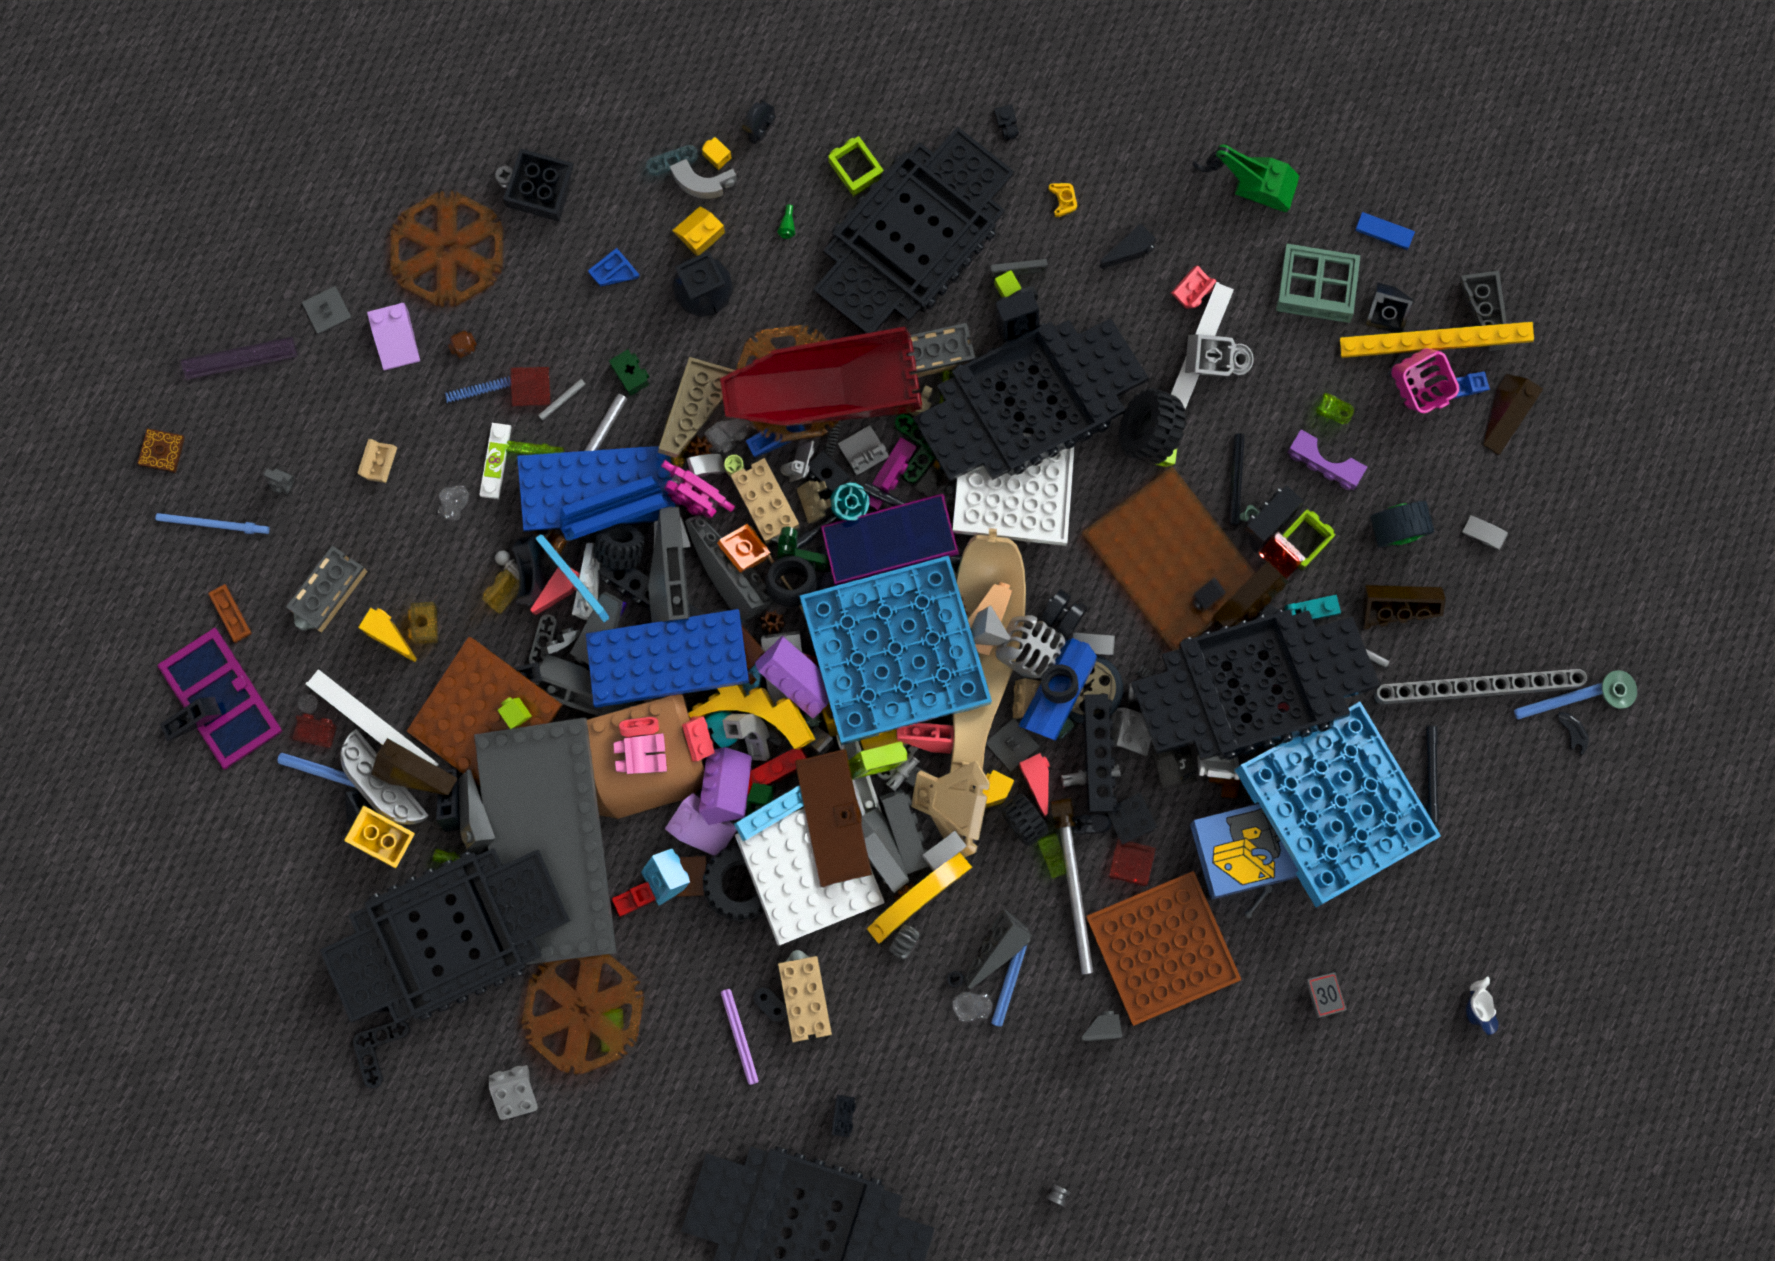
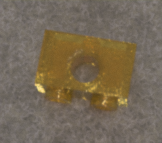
M434 602L411 603V609H408V619L411 620V628L408 629L409 639H412L414 644L438 643L437 605ZM420 620H427L424 627H418Z

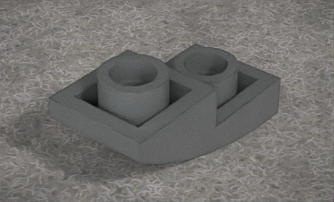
M573 627L562 630V634L556 635L557 640L546 642L547 646L541 648L542 655L554 653L568 646L581 634L580 629L573 630Z

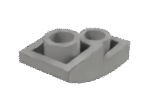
M707 454L687 458L689 471L698 477L726 472L720 454Z
M1470 515L1463 530V534L1480 540L1483 544L1498 550L1501 549L1508 534L1503 529Z
M1073 633L1074 639L1088 643L1095 654L1113 655L1115 636Z
M954 831L923 854L922 857L934 872L967 846L957 832Z

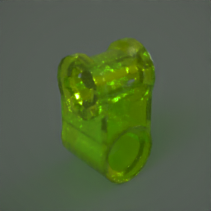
M1324 393L1320 406L1315 410L1316 413L1340 424L1350 422L1354 413L1353 406L1331 394ZM1340 411H1347L1349 416H1342Z

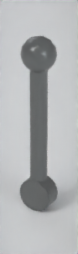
M1270 885L1264 888V892L1252 908L1245 912L1247 919L1252 917L1253 911L1264 897L1272 892L1273 888Z

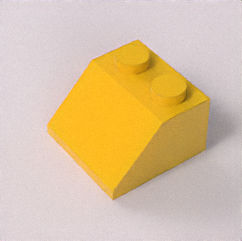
M701 206L673 229V232L696 256L701 255L725 234L724 225L711 212Z

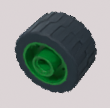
M1426 501L1395 505L1370 516L1378 547L1410 543L1421 537L1433 534L1435 531Z

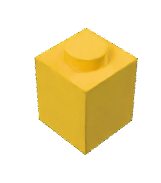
M716 137L706 141L703 145V156L718 170L732 158L731 151Z

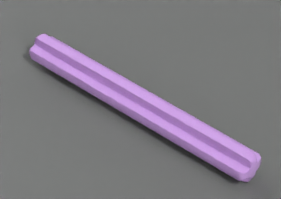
M730 989L721 991V996L749 1085L758 1083L759 1080Z

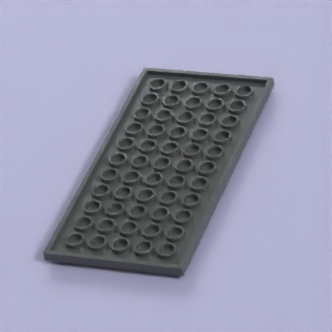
M587 718L474 734L482 802L495 836V840L488 846V850L495 848L503 866L538 849L571 921L536 937L535 940L542 957L525 965L617 953Z

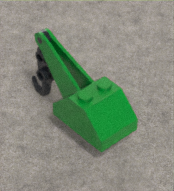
M1224 144L1219 145L1218 149L1210 154L1206 160L1207 166L1199 165L1196 161H1193L1192 165L1202 172L1217 171L1225 164L1239 179L1235 195L1287 213L1289 211L1300 177L1289 164L1271 157H1247Z

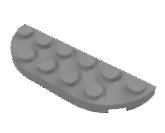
M357 729L352 731L346 738L340 753L341 765L349 780L374 810L385 818L398 824L407 825L425 821L429 815L405 787L387 784L371 774L377 753Z

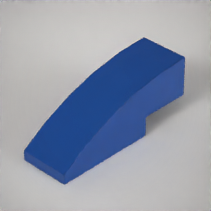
M774 424L747 439L746 442L753 456L757 457L780 448L806 435L808 432L804 424L791 426Z

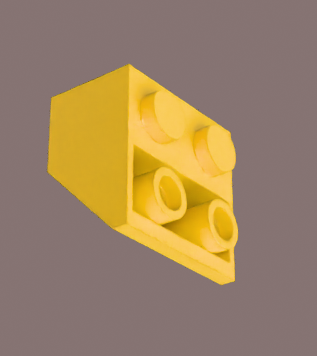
M993 770L991 774L987 773L986 775L990 783L989 789H983L982 792L987 796L985 808L1004 803L1014 783L1013 779Z

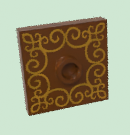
M147 428L137 464L143 467L176 473L185 437Z

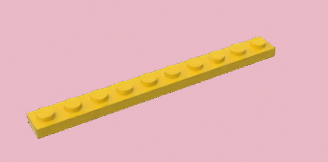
M1533 322L1342 337L1340 338L1341 358L1419 352L1425 348L1443 350L1534 342Z

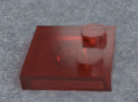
M549 367L511 368L512 406L550 405Z
M1279 532L1273 535L1258 553L1286 579L1305 560L1301 552Z
M1117 839L1109 877L1147 887L1156 848L1130 841L1122 845L1120 839Z

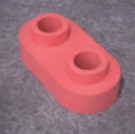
M654 717L628 719L619 724L620 734L627 738L638 735H653L659 730L658 719Z

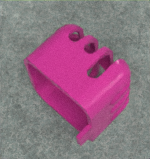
M1425 348L1419 353H1414L1411 358L1402 360V363L1395 364L1392 368V377L1396 380L1395 384L1400 389V395L1407 399L1404 404L1411 410L1427 413L1435 408L1441 409L1450 404L1449 400L1454 398L1459 392V384L1443 352ZM1433 356L1436 359L1435 361L1428 362L1419 368L1416 367L1417 365L1421 364L1422 362L1428 360ZM1438 365L1440 368L1439 371H1435L1423 378L1420 376V373L1430 366ZM1437 375L1446 376L1448 381L1442 380L1427 388L1424 385L1427 380ZM1409 378L1413 379V383L1411 385H1409L1407 379ZM1436 386L1440 393L1444 395H1434L1431 392V388ZM1413 388H1417V394L1413 395L1411 390ZM1427 392L1434 401L1424 400L1421 394ZM1415 397H1417L1421 404L1425 406L1419 407Z

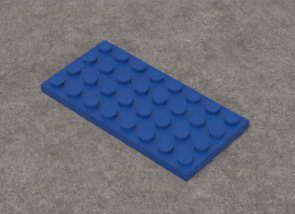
M659 446L517 456L523 531L561 529L560 511L562 506L648 476H652L664 491L670 503L667 507H675V503L668 496L669 492L664 489L667 481L671 480L672 477H670L669 471L661 467L664 460L671 463V456L658 453ZM660 509L624 521L621 524L654 522L659 518Z
M739 609L692 616L684 620L661 621L586 633L595 708L749 683Z

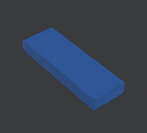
M1362 212L1355 229L1357 232L1406 250L1409 249L1415 231Z

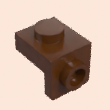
M1231 777V779L1209 778V782L1222 786V798L1236 799L1238 797L1240 779L1235 780L1234 777Z

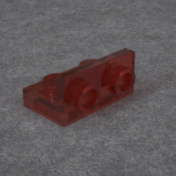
M304 713L302 716L296 715L297 724L293 740L331 749L337 726L332 724V720L321 718V721L315 720L314 716Z

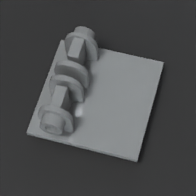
M870 425L838 443L856 475L861 474L889 457L884 444H881Z
M814 441L798 446L795 460L781 466L780 471L783 475L790 477L789 482L807 476L809 472V459L814 453Z

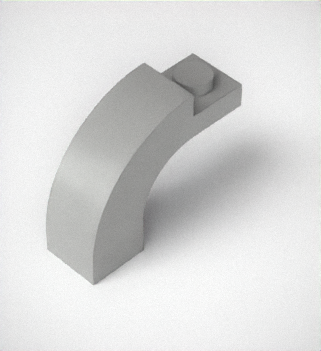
M687 159L670 166L671 173L679 187L686 193L698 198L711 199L723 196L722 188H730L737 182L733 169L712 178H703L694 173Z
M731 714L722 720L726 738H745L748 754L751 755L752 760L767 761L770 758L766 741L770 737L769 731L759 716L754 714Z

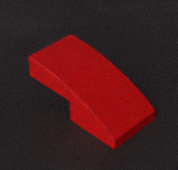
M648 882L612 898L619 917L656 900Z

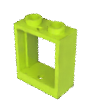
M859 136L855 139H849L841 148L833 149L828 156L830 165L853 197L870 187L874 182L879 181L884 171ZM856 147H859L874 169L852 182L837 160Z
M1308 509L1274 544L1301 571L1309 565L1335 536L1332 527L1328 524L1324 525L1319 520V516ZM1304 520L1325 538L1307 559L1286 541Z
M897 742L859 752L848 760L852 780L895 769L907 761V751L903 747L902 742Z

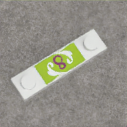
M492 423L480 497L499 499L511 425Z

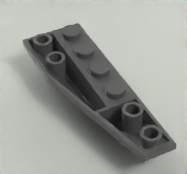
M679 507L664 508L659 511L648 585L652 623L684 620L690 617Z
M700 515L686 519L685 522L692 542L706 572L731 610L739 609L741 622L753 618L774 603L767 592L766 584L758 573L751 567L740 573L717 544L722 537Z
M550 654L546 655L540 666L542 681L535 683V685L561 704L597 716L640 705L635 701L595 708L590 671Z

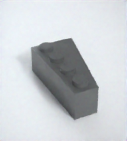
M1499 271L1462 275L1459 283L1477 326L1507 324ZM1509 344L1486 347L1488 351L1508 349Z
M902 789L879 796L881 803L884 805V812L890 823L906 873L909 874L929 867L922 857L928 850H923L921 843L924 842L921 831L917 832L915 824H918L915 812L911 813L909 806L912 803L909 794L905 795Z

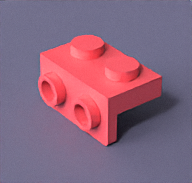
M1194 266L1171 294L1184 308H1196L1201 304V299L1204 295L1209 294L1214 289L1213 285L1217 281L1214 278L1210 279L1199 266Z
M704 716L691 717L690 721L682 724L692 761H699L715 753Z

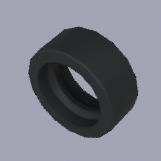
M1063 664L1049 667L1041 677L1042 692L1049 701L1054 703L1071 701L1079 690L1078 677L1075 671ZM1056 676H1065L1071 680V687L1063 692H1055L1049 689L1048 683Z

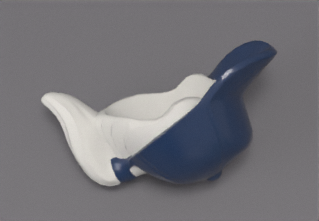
M1487 976L1485 979L1474 982L1470 986L1471 997L1466 1004V1015L1471 1024L1480 1025L1487 1035H1492L1498 1030L1499 1024L1495 1015L1496 1010L1494 1009L1493 998L1485 990L1490 984V979Z

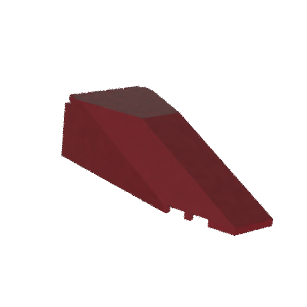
M906 327L772 350L770 354L759 360L756 359L746 367L739 368L720 378L726 417L775 425L791 426L905 414L922 409L920 393L913 394V391L920 390L918 375H910L911 372H916L917 369L915 356H907V354L914 353L911 334Z

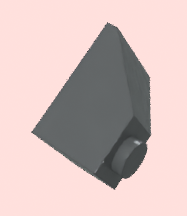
M1114 1011L1102 1012V1015L1097 1016L1081 1035L1080 1042L1122 1038L1119 1014L1114 1015Z

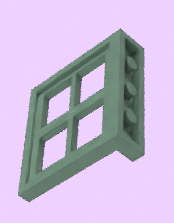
M1286 244L1276 311L1350 323L1354 314L1360 255ZM1294 256L1318 260L1316 276L1293 273ZM1325 261L1349 265L1347 281L1324 278ZM1291 278L1315 281L1314 297L1289 294ZM1322 283L1347 286L1345 303L1320 299Z

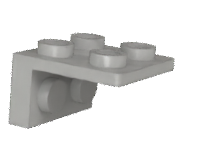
M1117 708L1110 716L1113 720V730H1110V738H1113L1114 747H1122L1147 756L1151 737L1143 715L1128 708Z

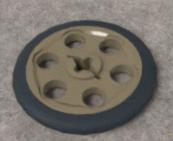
M1097 655L1096 663L1093 667L1095 671L1089 675L1084 685L1088 686L1091 683V692L1087 690L1083 693L1084 687L1082 688L1068 716L1070 720L1084 723L1083 711L1079 708V705L1083 702L1084 695L1108 694V699L1112 700V710L1109 711V717L1117 710L1123 696V682L1116 667L1107 659ZM1107 677L1110 683L1107 686H1102L1099 683V679ZM1095 710L1093 716L1101 720L1103 713L1100 710Z

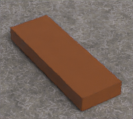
M226 584L208 593L234 643L252 634Z

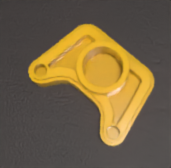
M1052 183L1049 185L1048 190L1057 196L1059 206L1054 211L1055 217H1061L1077 209L1074 189L1070 183Z

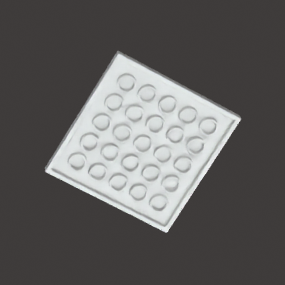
M1023 433V435L1026 436V437H1031V436L1033 435V434ZM1074 447L1060 451L1053 458L1048 457L1037 466L1032 465L1026 468L1019 475L1010 476V474L1006 473L992 480L982 465L958 477L953 533L989 536V528L997 529V537L1066 546L1068 540Z
M805 808L787 815L745 841L742 840L739 833L735 835L778 946L885 903L872 869L871 876L832 884L825 888L820 887Z

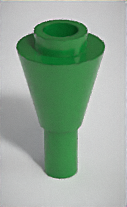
M790 204L786 205L785 215L777 230V233L784 239H789L796 234L792 216L793 206Z

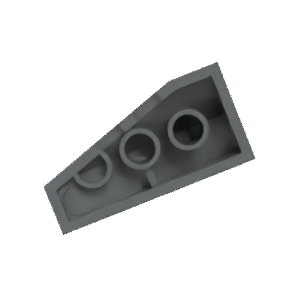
M467 770L458 779L460 833L466 850L470 851V853L474 852L478 856L495 840V836L472 772Z
M877 807L862 816L861 824L869 862L891 891L895 893L907 884L909 879L890 823Z
M1005 909L1001 911L989 929L992 931L987 942L983 941L980 957L974 958L964 977V981L970 989L1019 953L1030 941L1032 935L1027 927Z

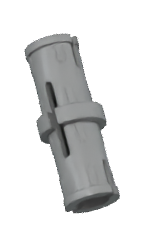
M910 754L907 761L896 768L897 771L886 785L896 791L904 779L909 778V773L920 761Z

